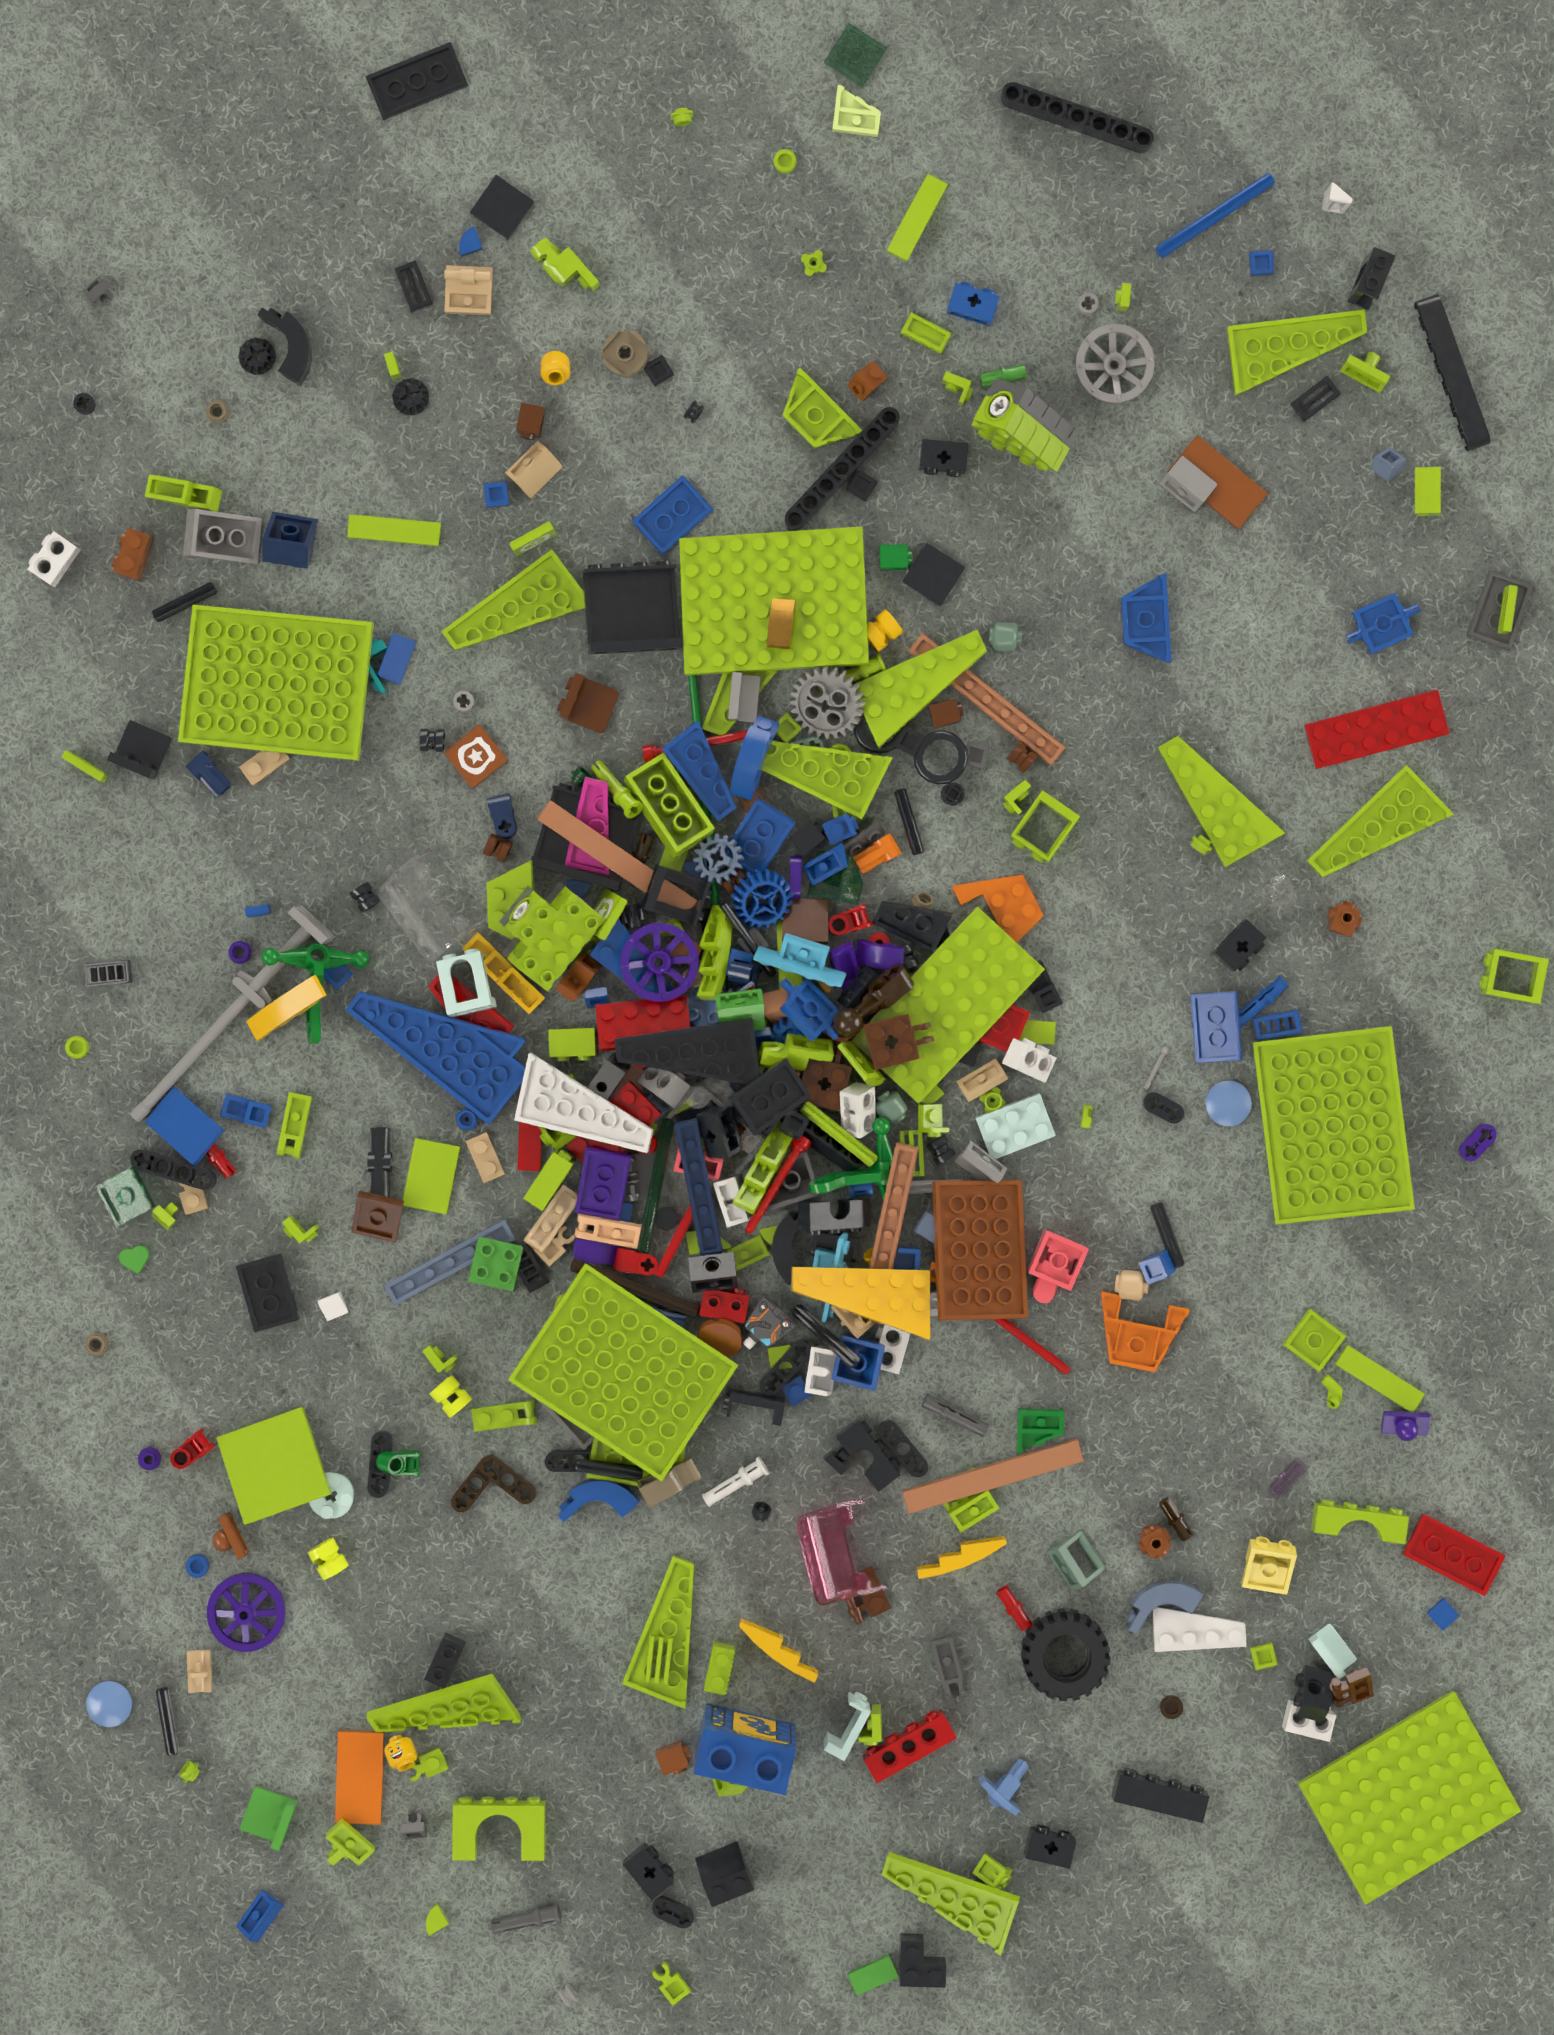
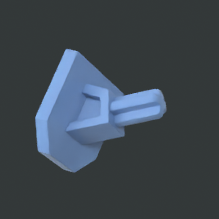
M1018 1759L1008 1774L1003 1775L996 1784L992 1783L983 1774L978 1778L981 1786L990 1796L988 1800L996 1808L1001 1806L1015 1816L1020 1812V1809L1011 1797L1021 1785L1019 1781L1029 1767L1022 1759Z

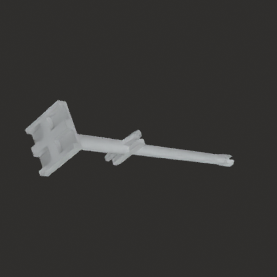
M302 905L293 906L288 914L301 927L278 952L300 948L311 935L321 945L330 943L336 936ZM277 962L272 966L265 965L255 977L241 970L237 973L239 977L233 978L232 982L242 993L149 1095L134 1108L130 1115L137 1122L143 1120L151 1111V1108L250 1000L259 1008L266 1007L273 1001L265 986L286 963Z

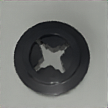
M255 337L246 340L240 347L238 358L246 372L253 375H261L273 367L276 355L273 346L268 341ZM251 348L257 352L262 351L260 355L262 364L256 359L251 360L253 357Z
M414 378L403 379L395 385L392 393L395 407L405 415L421 413L429 402L427 387L422 381ZM406 388H408L412 393H418L414 397L415 405H413L412 402L409 401V399L402 400L404 399V397L407 396Z

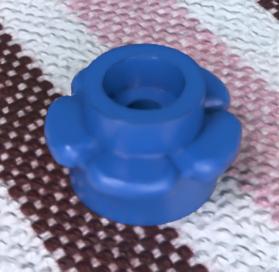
M464 1108L461 1112L457 1113L456 1121L460 1129L472 1130L477 1126L476 1122L479 1118L470 1109Z

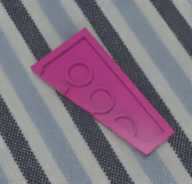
M585 777L576 818L609 840L608 782ZM570 842L565 866L610 876V869Z

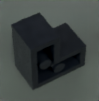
M900 1933V1987L946 1988L945 1957H924L923 1934Z

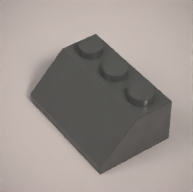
M807 1151L799 1154L763 1217L798 1207V1202L821 1200L820 1193H811L809 1189V1182L815 1180V1176ZM786 1158L783 1159V1161H782V1163H781V1165H780V1167H779L777 1173L779 1172V1170H780L781 1166L783 1165L784 1161L786 1160ZM750 1169L741 1171L743 1181Z

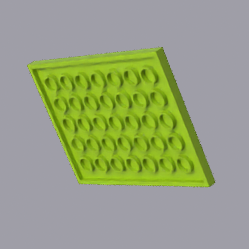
M863 527L679 538L685 676L824 668L825 666L869 665ZM772 598L795 600L796 606L790 649L767 647Z
M192 605L178 742L359 761L374 623Z
M1392 1026L1253 1042L1275 1224L1415 1210Z
M584 1263L507 1380L662 1482L738 1367V1364Z
M1451 1691L1297 1782L1365 1905L1521 1812L1455 1691Z

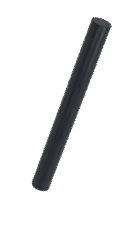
M722 902L719 905L720 909L752 954L755 955L759 946L728 902ZM760 964L769 977L776 974L773 966Z

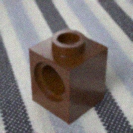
M521 403L516 431L518 434H521V438L526 440H534L535 437L540 438L545 408Z
M955 698L928 706L934 730L961 722V716H964L961 702L956 703Z

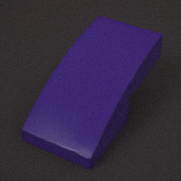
M861 939L857 941V962L866 966L887 970L895 964H903L904 948L889 943L880 945Z
M575 1238L574 1258L587 1263L614 1264L617 1247L621 1248V1246Z

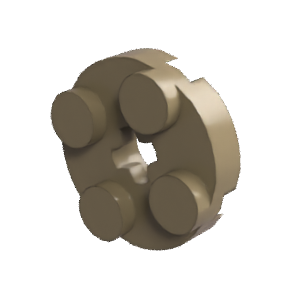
M635 331L614 332L606 339L603 345L604 363L609 371L617 376L631 378L640 373L648 362L649 351L643 337ZM622 349L625 351L631 349V356L629 358L622 359V354L620 351Z

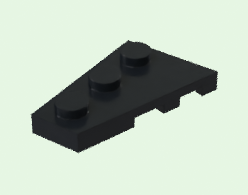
M882 901L872 923L934 953L953 913Z

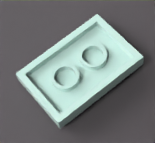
M1040 1093L975 1117L987 1151L995 1159L1056 1136Z

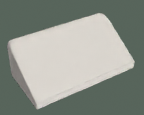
M1332 182L1324 193L1322 209L1323 211L1343 214L1351 205L1353 199Z

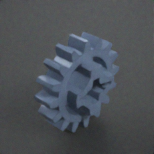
M715 834L714 840L707 836L706 844L701 841L699 842L702 848L701 850L695 849L694 852L699 857L694 858L693 861L699 864L695 869L697 872H702L700 876L703 879L708 877V882L711 884L716 879L717 883L722 885L723 879L731 882V875L739 876L736 869H743L739 861L744 860V857L738 855L742 848L740 846L735 847L737 842L734 839L729 842L728 835H724L723 839H721L719 834ZM728 848H730L733 853V859H731L728 856ZM721 856L723 860L716 863L714 859ZM704 859L709 861V871L705 867Z

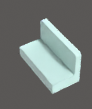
M1327 1624L1308 1639L1338 1679L1344 1677L1346 1673L1343 1670L1357 1660L1331 1624Z

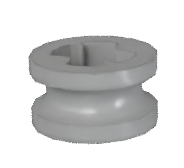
M1092 293L1083 294L1077 303L1078 310L1084 315L1093 314L1099 305L1098 298ZM1086 298H1089L1090 302H1094L1091 310H1086V306L1085 308L1082 306Z
M460 691L455 694L453 704L459 711L467 712L473 708L474 698L469 692ZM462 695H467V699L470 700V704H466L465 708H462L458 702V698H462Z
M569 1983L565 1984L564 1989L560 1988L558 1990L559 1996L566 2006L571 2007L572 2002L579 2001L577 1993Z

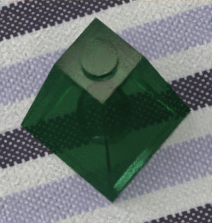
M817 850L816 857L826 851ZM846 855L848 865L846 868L815 885L810 881L807 895L858 905L863 881L853 856Z

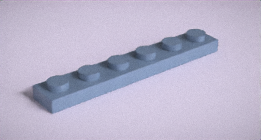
M506 1219L385 1284L384 1287L394 1305L472 1264L479 1237L506 1243L516 1240Z

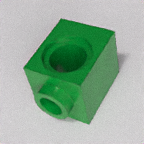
M908 544L879 546L880 571L907 570L908 564H912V550H908Z

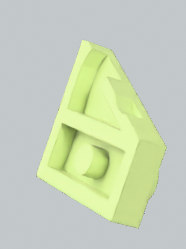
M838 85L832 132L878 137L881 111L867 105L863 99L858 96L855 97L846 91L843 86Z

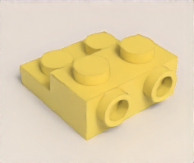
M1262 1536L1257 1537L1256 1540L1250 1539L1245 1557L1246 1565L1241 1581L1242 1587L1287 1595L1297 1558L1296 1547L1286 1540L1274 1543Z

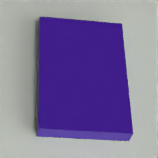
M586 1146L575 1213L620 1221L631 1154Z

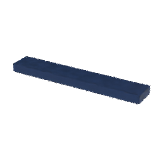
M697 1118L674 1122L700 1256L722 1252L723 1248Z

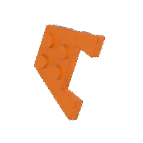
M1023 875L952 886L960 905L983 895L998 926L1016 943L1044 916Z
M1101 1291L1109 1363L1155 1372L1174 1336L1177 1335L1181 1328L1180 1326L1185 1317L1189 1314L1190 1309L1168 1304L1163 1328L1118 1319L1122 1300L1119 1294Z

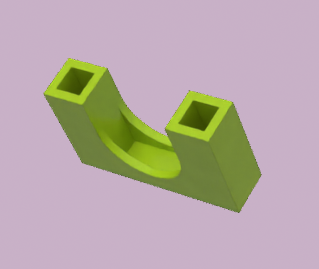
M462 1796L458 1800H454L452 1860H476L478 1826L484 1819L493 1815L507 1816L518 1825L521 1831V1861L545 1860L546 1801H541L540 1797H528L527 1800H518V1797L509 1796L505 1797L504 1800H495V1797L485 1796L481 1800H472L470 1796Z

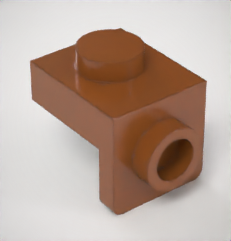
M872 361L857 372L847 385L854 395L861 401H864L871 392L882 385L889 377Z

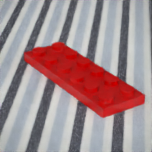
M1438 690L1304 725L1315 769L1450 734Z

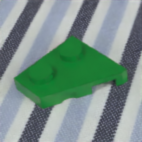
M1018 1408L1016 1452L1022 1453L1024 1449L1033 1445L1038 1446L1050 1438L1054 1439L1063 1435L1064 1409Z

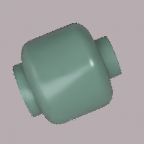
M996 622L994 627H990L989 645H992L995 651L1014 652L1017 645L1022 644L1023 631H1018L1016 623Z
M886 1089L877 1094L875 1106L879 1117L886 1118L891 1125L900 1122L906 1117L907 1104L898 1091L889 1092Z

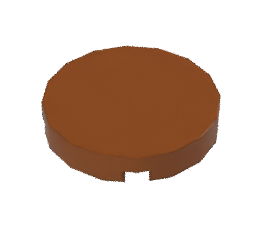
M707 1320L698 1329L697 1338L727 1358L737 1354L742 1346L741 1330L729 1320Z

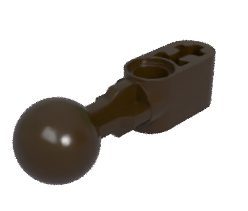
M901 963L895 964L874 980L868 987L869 992L862 998L861 1003L856 1008H844L836 1013L833 1025L839 1035L843 1037L857 1035L862 1029L863 1018L869 1013L874 1014L879 1009L889 1008L913 988L914 981L904 965Z

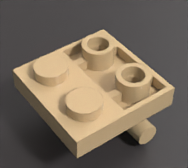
M446 265V270L444 271V279H446L444 312L448 314L491 315L493 267Z

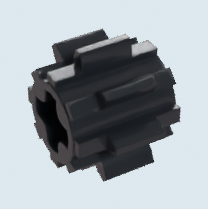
M642 903L627 905L623 909L619 920L625 925L626 929L646 925L645 919H648L647 910L641 908Z

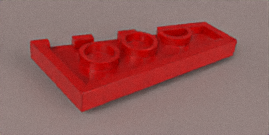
M438 974L428 987L445 1008ZM451 974L457 1003L478 998V995ZM494 1008L454 1017L506 1033H510L515 1027L514 1024Z

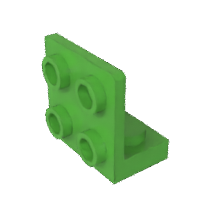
M761 989L715 995L719 1023L752 1019L754 1031L766 1029Z
M479 1237L468 1282L515 1292V1282L523 1247Z
M256 1786L240 1830L273 1841L271 1849L279 1851L287 1835L298 1800Z

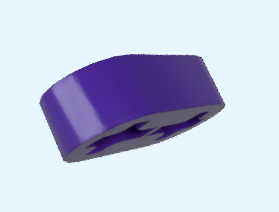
M790 855L789 892H792L793 896L789 899H800L802 856Z
M1489 1124L1477 1126L1459 1146L1461 1158L1466 1161L1478 1159L1496 1139L1497 1133L1495 1128ZM1482 1129H1490L1488 1134L1491 1137L1489 1139L1483 1138L1479 1142L1478 1139L1482 1136L1480 1131ZM1476 1143L1477 1146L1473 1149L1475 1154L1473 1156H1466L1465 1153L1467 1151L1465 1147H1472Z

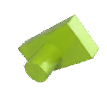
M1368 352L1364 361L1349 355L1340 369V372L1379 393L1390 378L1386 373L1376 369L1380 356L1374 352Z

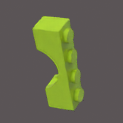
M1321 1499V1503L1314 1502L1311 1530L1314 1533L1337 1536L1347 1523L1363 1520L1374 1525L1378 1537L1382 1541L1406 1544L1409 1516L1403 1513L1402 1509L1389 1508V1511H1381L1380 1507L1375 1505H1366V1509L1357 1508L1358 1504L1344 1502L1343 1506L1334 1505L1335 1501Z

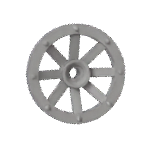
M1109 324L1092 331L1080 345L1075 362L1076 374L1083 389L1098 401L1109 404L1125 403L1139 396L1148 386L1153 376L1155 365L1154 354L1147 339L1134 328L1122 324ZM1107 334L1109 337V355L1094 342L1096 339ZM1116 334L1131 338L1120 353H1117ZM1137 343L1144 354V358L1125 360V357ZM1090 348L1103 363H1084L1087 349ZM1115 362L1118 368L1112 369L1110 363ZM1145 365L1142 380L1125 370V368ZM1103 370L1104 373L1094 384L1089 381L1085 372ZM1119 376L1136 387L1121 394ZM1109 377L1112 378L1114 394H1108L1099 390Z

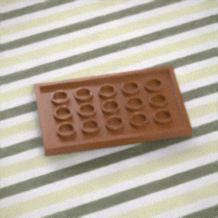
M994 1180L932 1182L938 1321L1028 1318L1022 1180H1000L999 1183H996Z

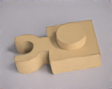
M179 1183L185 1189L184 1192L179 1193L185 1215L209 1208L203 1190Z
M566 1226L558 1231L557 1238L551 1240L542 1254L535 1249L533 1250L548 1267L566 1252L562 1246L570 1244L575 1239L574 1235L569 1239L563 1238L562 1233L567 1229Z

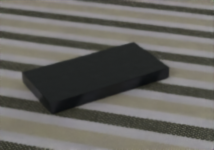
M451 42L365 76L383 120L468 87Z

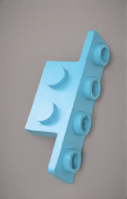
M787 933L784 936L780 952L759 946L753 960L758 961L762 965H771L787 973L793 972L802 975L806 979L825 982L832 987H842L846 977L844 972L825 967L830 949L829 946Z
M844 1232L839 1237L836 1251L818 1247L815 1251L812 1267L845 1268L846 1263L843 1262L844 1254L847 1255L850 1247V1241H847L848 1233ZM825 1303L822 1323H827L836 1314L831 1309L832 1305Z

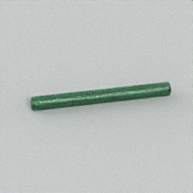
M663 1118L637 1247V1251L647 1254L650 1251L674 1127V1120L669 1118Z

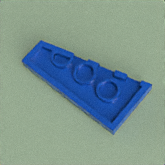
M617 920L606 940L599 939L589 952V955L624 981L620 969V955L630 933ZM633 946L629 962L647 959L642 952ZM648 967L630 969V973L636 983L639 982ZM656 973L643 988L644 990L659 993ZM664 977L666 992L673 990V987Z

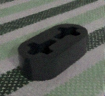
M1150 1092L1143 1098L1142 1102L1145 1110L1169 1123H1179L1184 1117L1182 1106L1158 1093ZM1156 1096L1157 1102L1163 1106L1161 1109L1155 1106L1150 1109V1103L1147 1100L1149 1098L1153 1099ZM1177 1107V1113L1180 1114L1179 1117H1174L1171 1120L1169 1118L1170 1114L1164 1111L1165 1108L1174 1109Z
M665 1896L658 1897L653 1902L652 1910L657 1918L679 1928H688L693 1923L694 1913L690 1907ZM665 1902L667 1903L666 1908L672 1910V1912L664 1910L663 1913H660L657 1905H662ZM687 1912V1917L690 1919H685L684 1922H681L680 1917L674 1913L683 1914Z

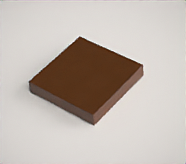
M791 899L793 905L786 906L790 913L782 914L784 920H782V943L787 933L822 945H828V899Z
M359 1191L351 1232L396 1243L404 1201Z

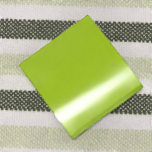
M853 1041L843 1042L837 1046L867 1085L879 1086L884 1082L885 1078L878 1069H874L871 1060Z
M989 1490L943 1503L961 1533L1000 1509Z

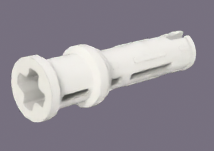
M758 1456L755 1462L745 1468L743 1466L740 1467L736 1475L720 1483L705 1494L703 1493L702 1497L706 1504L711 1507L714 1503L730 1495L745 1484L750 1486L754 1480L762 1475L767 1476L769 1471Z

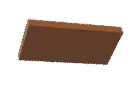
M1198 435L1167 471L1169 472L1180 457L1184 456L1216 482L1217 486L1204 502L1236 529L1242 526L1268 494Z

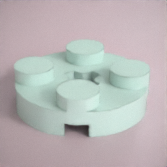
M327 1472L325 1474L331 1492H337L335 1496L336 1501L327 1500L326 1497L309 1502L313 1511L324 1519L338 1518L346 1514L351 1508L354 1501V1488L350 1480L344 1475Z

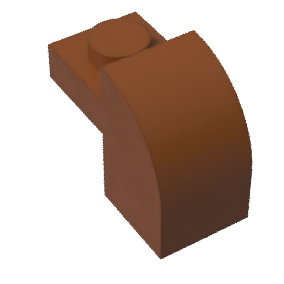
M584 951L576 959L569 972L555 989L563 997L574 1002L583 994V990H586L602 967V964Z

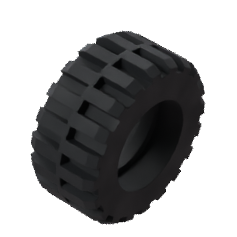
M1064 1608L1058 1609V1612L1054 1613L1050 1610L1045 1613L1046 1616L1043 1618H1036L1034 1620L1035 1624L1026 1630L1027 1635L1023 1638L1021 1644V1659L1030 1682L1034 1684L1040 1693L1044 1692L1051 1699L1057 1697L1060 1701L1067 1702V1698H1072L1073 1701L1080 1700L1079 1696L1085 1694L1086 1697L1091 1695V1690L1094 1687L1098 1689L1102 1685L1101 1679L1103 1677L1106 1678L1109 1672L1107 1667L1111 1661L1109 1644L1099 1625L1091 1620L1090 1616L1085 1613L1082 1615L1078 1610L1074 1609L1065 1611ZM1061 1635L1077 1636L1083 1641L1087 1650V1658L1084 1665L1078 1671L1069 1675H1059L1052 1672L1044 1660V1651L1047 1645L1054 1638Z

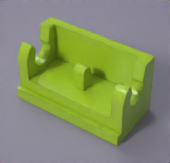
M1415 467V515L1441 516V467Z

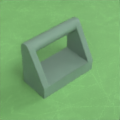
M1082 1529L1047 1551L1071 1590L1083 1588L1106 1569ZM1076 1540H1078L1095 1567L1094 1570L1086 1575L1082 1573L1067 1549Z

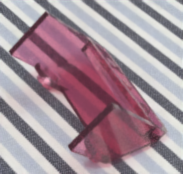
M864 1498L800 1515L797 1519V1530L814 1598L821 1606L886 1589V1585L871 1588L870 1579L865 1573H855L844 1529L850 1527L853 1522L854 1515L851 1507L865 1503Z

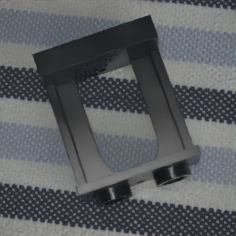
M1374 247L1362 263L1347 302L1369 310L1373 299L1378 300L1396 255Z
M655 864L641 908L696 927L697 922L700 923L704 916L705 910L702 909L705 900L708 901L711 896V883ZM664 879L694 889L697 895L695 905L690 909H681L657 901Z
M731 1388L730 1394L725 1393L723 1410H727L726 1417H730L733 1402L774 1409L772 1425L781 1426L785 1397L767 1396L762 1393Z

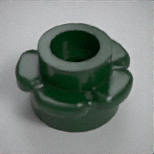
M580 766L575 771H571L573 775L571 779L579 787L583 786L585 777L592 778L591 774Z

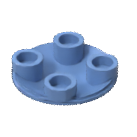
M700 986L693 988L687 1000L690 1023L695 1027L718 1024V1014L714 1012L717 1008L716 1000H701L697 997Z
M1219 1082L1210 1089L1206 1096V1110L1210 1118L1220 1125H1238L1250 1113L1252 1106L1251 1096L1248 1090L1238 1082Z
M108 1680L99 1683L90 1691L86 1701V1708L90 1718L95 1723L104 1727H114L120 1725L129 1717L133 1700L129 1691L123 1685Z

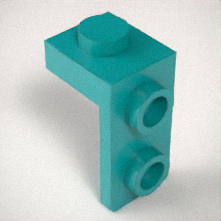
M372 640L370 660L387 650L384 640ZM370 663L369 673L373 679L369 681L376 692L380 691L384 695L387 691Z

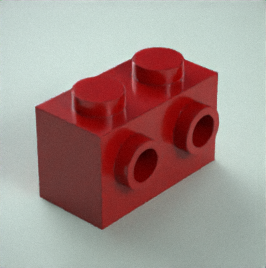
M732 1288V1291L723 1289L703 1292L699 1316L745 1323L750 1294H746V1290L742 1288Z

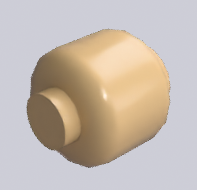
M1123 1270L1120 1275L1116 1276L1115 1293H1118L1120 1298L1140 1301L1143 1293L1148 1294L1149 1284H1147L1143 1272Z

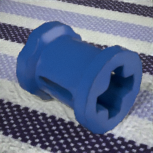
M872 1183L849 1185L850 1199L861 1195L873 1197Z

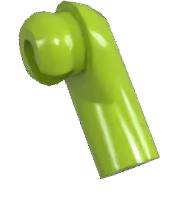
M1326 1374L1320 1382L1328 1389L1327 1405L1331 1409H1337L1342 1403L1343 1389L1329 1374Z

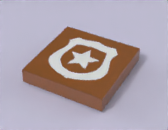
M480 724L443 752L472 789L509 761Z

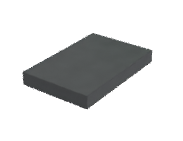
M1489 570L1466 636L1510 651L1533 585ZM1508 585L1517 586L1518 591L1512 631L1507 634H1499L1497 632L1504 587Z

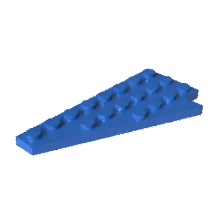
M362 991L356 995L346 1008L348 1013L488 1125L523 1082L526 1065L514 1056L527 1041L524 1037Z

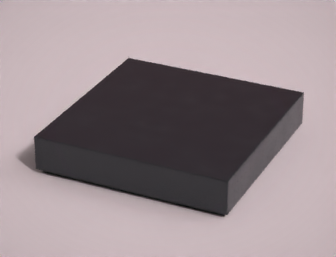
M495 175L470 211V214L509 240L534 204V201L498 175Z
M926 543L902 583L941 607L965 567Z

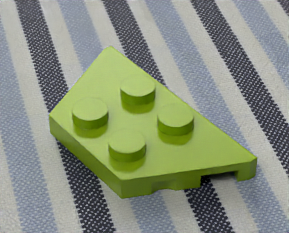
M801 368L797 370L782 417L814 449L859 435L862 429Z
M531 860L486 883L488 928L510 939H513L515 936L499 921L527 886L534 890Z

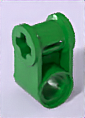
M416 1450L385 1451L379 1454L376 1464L380 1471L391 1475L419 1476L421 1473L418 1470L419 1457L422 1456V1452Z

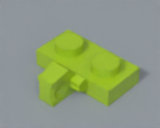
M342 1818L326 1833V1839L332 1843V1849L327 1853V1861L333 1866L342 1858H350L359 1866L375 1851V1846Z

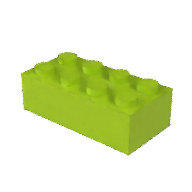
M665 753L660 754L625 776L624 786L632 791V796L636 800L641 801L643 804L642 813L673 859L713 834L714 826Z

